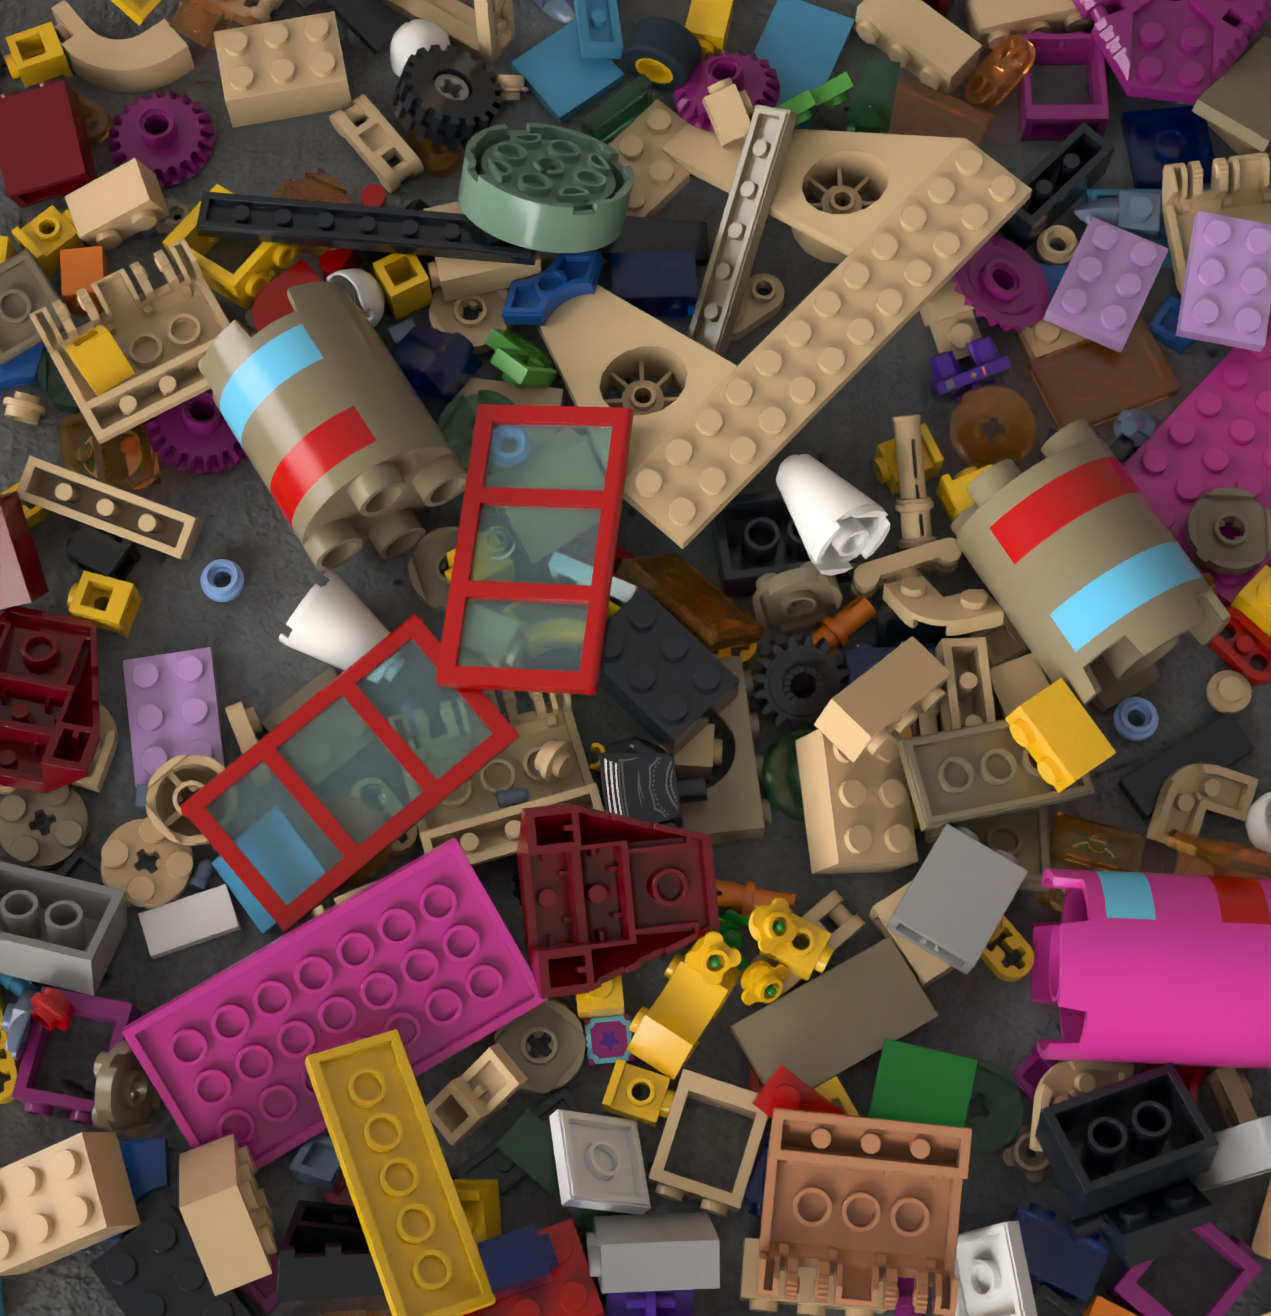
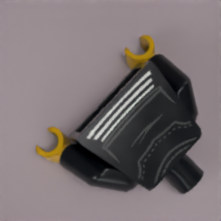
M630 737L611 743L608 746L600 743L591 744L590 751L599 755V761L595 764H590L589 768L601 773L606 812L682 828L684 827L681 804L708 801L704 773L678 777L674 756L667 754L662 747L638 737Z

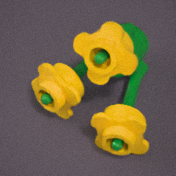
M775 898L771 905L757 907L751 913V916L741 915L733 909L727 910L725 915L718 913L720 929L708 932L705 936L694 941L696 943L692 950L688 951L685 956L687 967L697 969L703 975V980L707 985L715 986L721 983L722 975L730 967L739 966L744 971L740 981L741 987L744 990L741 1000L747 1006L755 1002H763L767 1006L778 1000L783 990L782 982L789 974L788 968L783 964L773 967L765 960H759L750 964L739 952L743 945V933L739 925L749 926L751 936L758 941V948L762 952L771 953L775 950L776 945L783 941L791 942L796 937V925L791 922L788 914L789 903L783 898Z

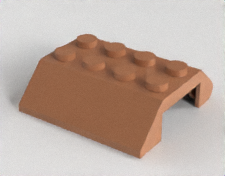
M774 1108L766 1165L756 1296L777 1298L780 1271H784V1299L796 1300L800 1288L799 1267L816 1268V1279L814 1280L813 1289L815 1302L827 1303L829 1276L834 1277V1304L877 1308L879 1282H883V1309L895 1310L899 1299L897 1281L898 1277L914 1279L912 1294L914 1313L926 1314L928 1287H932V1314L955 1316L959 1279L955 1274L962 1183L963 1179H968L972 1128Z

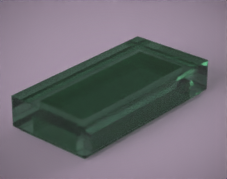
M644 73L583 117L581 119V133L605 142L641 115L652 104L653 82Z

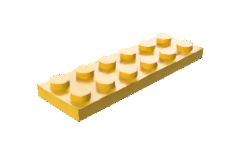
M395 1029L308 1055L304 1063L392 1316H462L493 1305L496 1298L398 1030Z

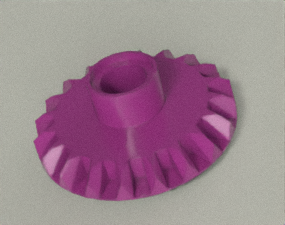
M723 49L721 55L718 56L707 53L704 61L699 60L689 82L682 88L680 86L675 87V92L673 93L676 109L681 117L692 126L701 130L715 132L702 102L705 96L710 95L707 87L730 77L732 83L736 85L738 92L743 90L747 92L753 109H755L756 105L775 108L780 97V83L776 69L770 68L767 59L758 60L755 53L744 56L740 49L734 54H727Z
M171 89L167 94H159L154 90L152 95L143 98L138 95L137 100L131 105L124 103L123 111L120 115H114V124L112 128L108 129L109 143L107 144L115 166L119 167L136 158L156 174L160 187L174 186L194 177L208 163L215 146V130L209 113L205 112L200 102L195 103L187 94L183 96L176 95ZM165 131L162 134L154 135L157 132Z
M993 235L951 277L952 280L957 282L955 292L965 296L964 305L972 306L976 310V317H986L990 327L999 324L1005 332L1012 328L1021 332L1027 327H1034L1045 316L1050 303L1049 287L1038 264L1022 248L999 236Z
M212 389L145 421L146 435L151 448L161 460L177 470L198 475L215 474L229 470L247 456L215 405ZM197 416H205L210 419L206 421H199L194 418Z

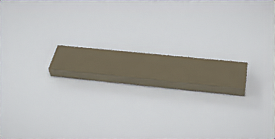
M762 105L755 106L687 333L688 338L725 358L798 116L791 110Z

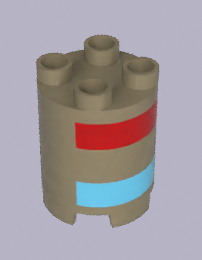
M318 281L290 287L287 290V296L294 312L272 322L253 336L239 321L234 319L212 342L205 353L200 369L213 391L215 405L317 570L327 571L337 568L352 559L360 550L370 546H374L383 560L395 559L415 548L425 536L426 530L418 518L431 507L452 500L465 489L468 471L446 440L365 313L356 305L344 286L335 282Z
M1079 419L1063 427L1050 437L1041 448V452L1046 459L1022 473L1013 459H1005L978 475L967 488L975 504L957 516L951 523L950 528L957 536L956 543L996 602L1004 610L1005 615L1052 683L1062 677L1084 709L1092 700L1099 710L1104 713L1118 706L1124 699L1134 697L1162 679L1155 662L1179 642L1178 636L1189 631L1204 646L1211 642L1225 628L1231 619V615L1106 442L1097 436L1086 419Z

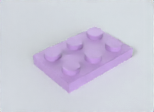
M1198 211L1193 222L1176 336L1261 352L1265 347L1271 308V224Z
M1091 217L1046 310L1043 320L1121 353L1169 249L1095 217Z
M207 647L123 660L135 787L137 788V784L148 785L150 778L161 764L178 755L208 756L227 768L212 648Z

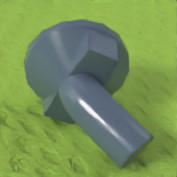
M1123 409L1116 417L1113 425L1115 438L1117 439L1123 433L1134 440L1135 445L1133 448H1140L1145 441L1151 439L1156 431V423L1152 416L1140 409Z

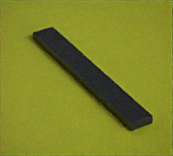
M203 191L196 226L198 235L206 237L535 265L537 250L520 247L488 234L470 221L465 214Z

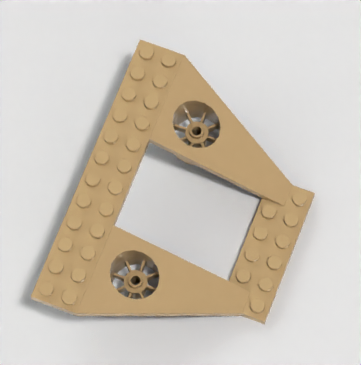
M657 98L608 145L619 153L618 162L622 166H630L634 174L627 216L653 218L690 182V174L730 193L746 137L721 147L715 132L701 130L692 126ZM793 129L768 214L791 226L794 239L806 253L823 262L839 265L738 366L599 285L596 287L595 294H584L567 300L551 313L545 326H536L575 406L624 407L634 410L623 499L680 548L684 549L1030 198L1032 189L967 138ZM836 184V186H833L828 190L823 187L827 185ZM865 192L872 201H862L861 195ZM812 193L821 200V203H808L806 197ZM538 251L542 271L554 262L558 253ZM603 259V260H604L603 265H604L609 259ZM639 376L638 381H634L629 385L623 381L625 378ZM644 376L657 377L660 380L655 384L644 380ZM670 384L679 394V397H664L663 390ZM613 386L622 393L621 399H604ZM586 429L605 470H607L612 430Z

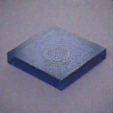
M1194 105L1123 113L1121 125L1135 189L1162 188L1164 165L1185 163L1187 168L1190 161H1200L1203 168V184L1211 183L1212 162L1215 159L1207 120L1192 111Z

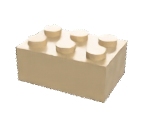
M334 11L213 32L225 103L233 128L350 108L352 106Z
M819 729L795 740L812 874L892 872L918 862L908 783L897 743L902 737L896 729L890 733L893 737L881 751L874 756L868 751L854 763Z
M81 1132L0 1168V1276L26 1274L141 1225L116 1132Z
M234 1133L179 1154V1209L215 1296L272 1274L271 1254L277 1252L273 1237L275 1228L271 1218L274 1214L265 1188L258 1189L254 1176L257 1170L248 1146L239 1148Z

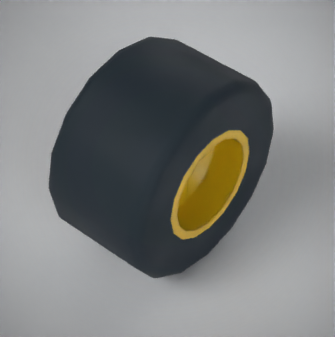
M656 16L641 18L634 25L622 51V63L631 76L647 87L665 92H675V87H684L689 82L701 57V45L696 36L676 21Z

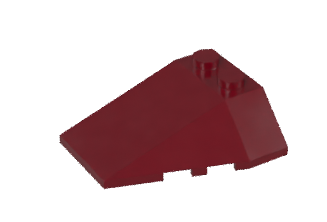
M14 606L7 608L0 615V785L47 794L87 777L100 743L97 623L93 620Z
M569 803L522 808L517 848L525 944L540 998L545 999L589 993L601 987V984L623 973H630L642 967V964L664 953L669 954L705 936L708 932L720 929L711 835Z

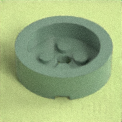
M527 123L526 130L508 131V127L505 124H500L481 130L468 141L458 201L462 211L470 221L488 234L508 243L544 252H587L611 244L623 232L634 183V174L630 166H622L618 162L619 153L598 139L581 132L540 123Z

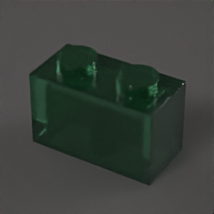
M859 56L846 132L888 134L900 62Z

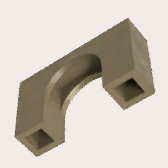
M742 656L717 658L739 679L737 697L710 722L715 724L728 739L733 752L734 760L732 766L718 783L707 788L708 801L681 804L684 827L681 829L711 835L712 845L763 839L765 825L772 823L769 798H761L759 782L766 780L763 754L755 755L753 739L760 738L757 712H749L747 697L754 696L752 692L754 690L753 677L751 676V670H743Z

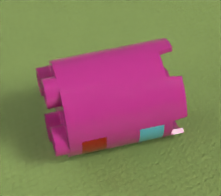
M1045 869L1041 876V887L1065 889L1061 921L1034 923L1032 925L1031 948L1034 952V964L1030 970L1031 1001L1059 1006L1062 1039L1037 1040V1051L1043 1060L1156 1065L1173 1063V1065L1271 1070V878Z

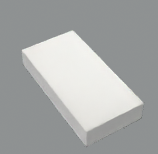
M226 884L138 913L148 950L153 960L241 930L231 894Z

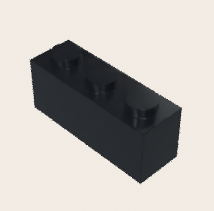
M1083 122L1021 180L1032 189L1030 198L999 230L1009 239L1013 238L1016 245L1025 251L1045 229L1049 228L1106 173L1115 147Z

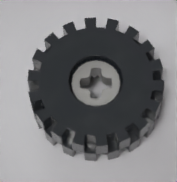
M436 44L431 45L429 51L424 47L418 49L415 56L411 54L407 59L394 90L393 105L397 106L394 113L397 119L405 118L402 127L407 132L414 129L417 132L415 139L421 143L427 138L432 141V148L439 150L441 144L447 145L448 151L456 152L458 146L461 145L465 151L471 137L481 130L492 126L502 104L503 97H500L502 93L501 84H494L497 76L493 70L489 72L484 70L487 64L482 59H479L477 62L470 59L473 53L464 50L462 55L456 53V46L447 45L446 50L441 51L440 45Z

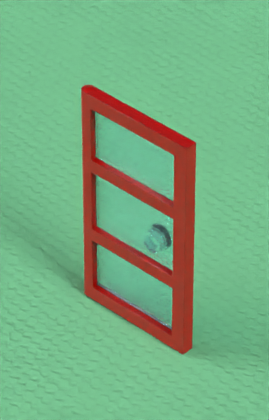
M478 404L435 680L440 687L584 695L597 694L632 433L633 409L624 407Z
M415 614L180 805L183 816L188 817L285 933L520 738L517 731L480 689L440 687L435 682L441 643L424 625L422 618L417 617Z

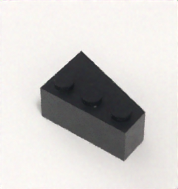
M298 1200L279 1249L276 1302L385 1295L355 1207Z

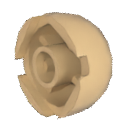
M188 754L178 755L161 764L149 780L146 796L147 815L155 829L174 843L186 846L208 844L209 841L188 817L183 816L180 805L222 772L225 767L211 757ZM237 785L207 809L225 832L234 822L239 806Z

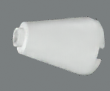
M809 454L791 455L780 464L776 476L777 486L809 558L821 574L833 576L844 573L853 568L849 561L860 554L866 560L882 544L890 530V522L886 518L888 514L882 506Z
M331 569L323 574L330 581L322 587L316 583L286 623L287 626L293 629L290 636L286 633H281L279 641L290 648L346 670L387 637L390 632L345 581ZM404 648L367 677L366 680L379 684L385 678L392 682L406 662L400 657Z

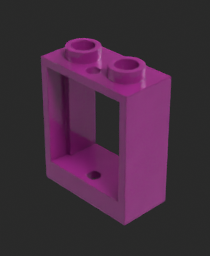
M1042 31L1021 34L1015 55L1021 141H1064L1083 122L1103 137L1109 121L1105 59L1092 34L1084 31H1076L1070 34H1048ZM1031 65H1086L1089 104L1033 105Z
M42 986L40 993H42L47 987ZM55 989L74 1006L76 1012L72 1018L115 1026L108 1052L117 1043L126 1040L122 1034V1028L141 1016V1011L133 1003ZM33 1018L12 1097L25 1104L24 1112L43 1117H52L53 1110L71 1113L70 1121L95 1126L92 1122L94 1100L34 1089L50 1031Z
M1216 1218L1214 1222L1191 1230L1235 1267L1238 1272L1202 1316H1224L1263 1268L1253 1259L1255 1252L1244 1241L1236 1236H1231L1229 1239L1215 1226L1217 1223ZM1155 1259L1129 1268L1126 1266L1105 1292L1122 1308L1138 1316H1173L1136 1283Z

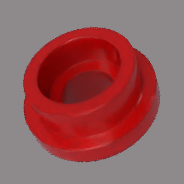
M47 987L42 993H35L30 998V1002L34 1007L31 1015L45 1029L53 1031L56 1027L60 1030H66L71 1025L70 1018L75 1014L76 1010L71 1002L57 990Z

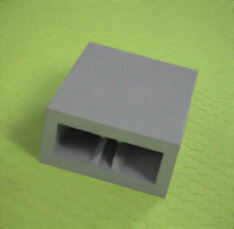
M946 824L886 928L967 975L977 963L1028 871L1019 866L1020 862L1010 853L1003 850L993 851L981 844L978 836L969 829L961 826L954 828Z
M708 1212L594 1216V1232H585L586 1260L589 1262L590 1277H598L602 1293L720 1288V1240Z

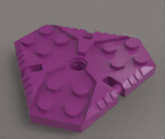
M1072 0L1084 21L1091 18L1094 20L1095 24L1091 34L1127 96L1195 104L1197 99L1237 62L1249 43L1247 38L1254 40L1271 18V0Z

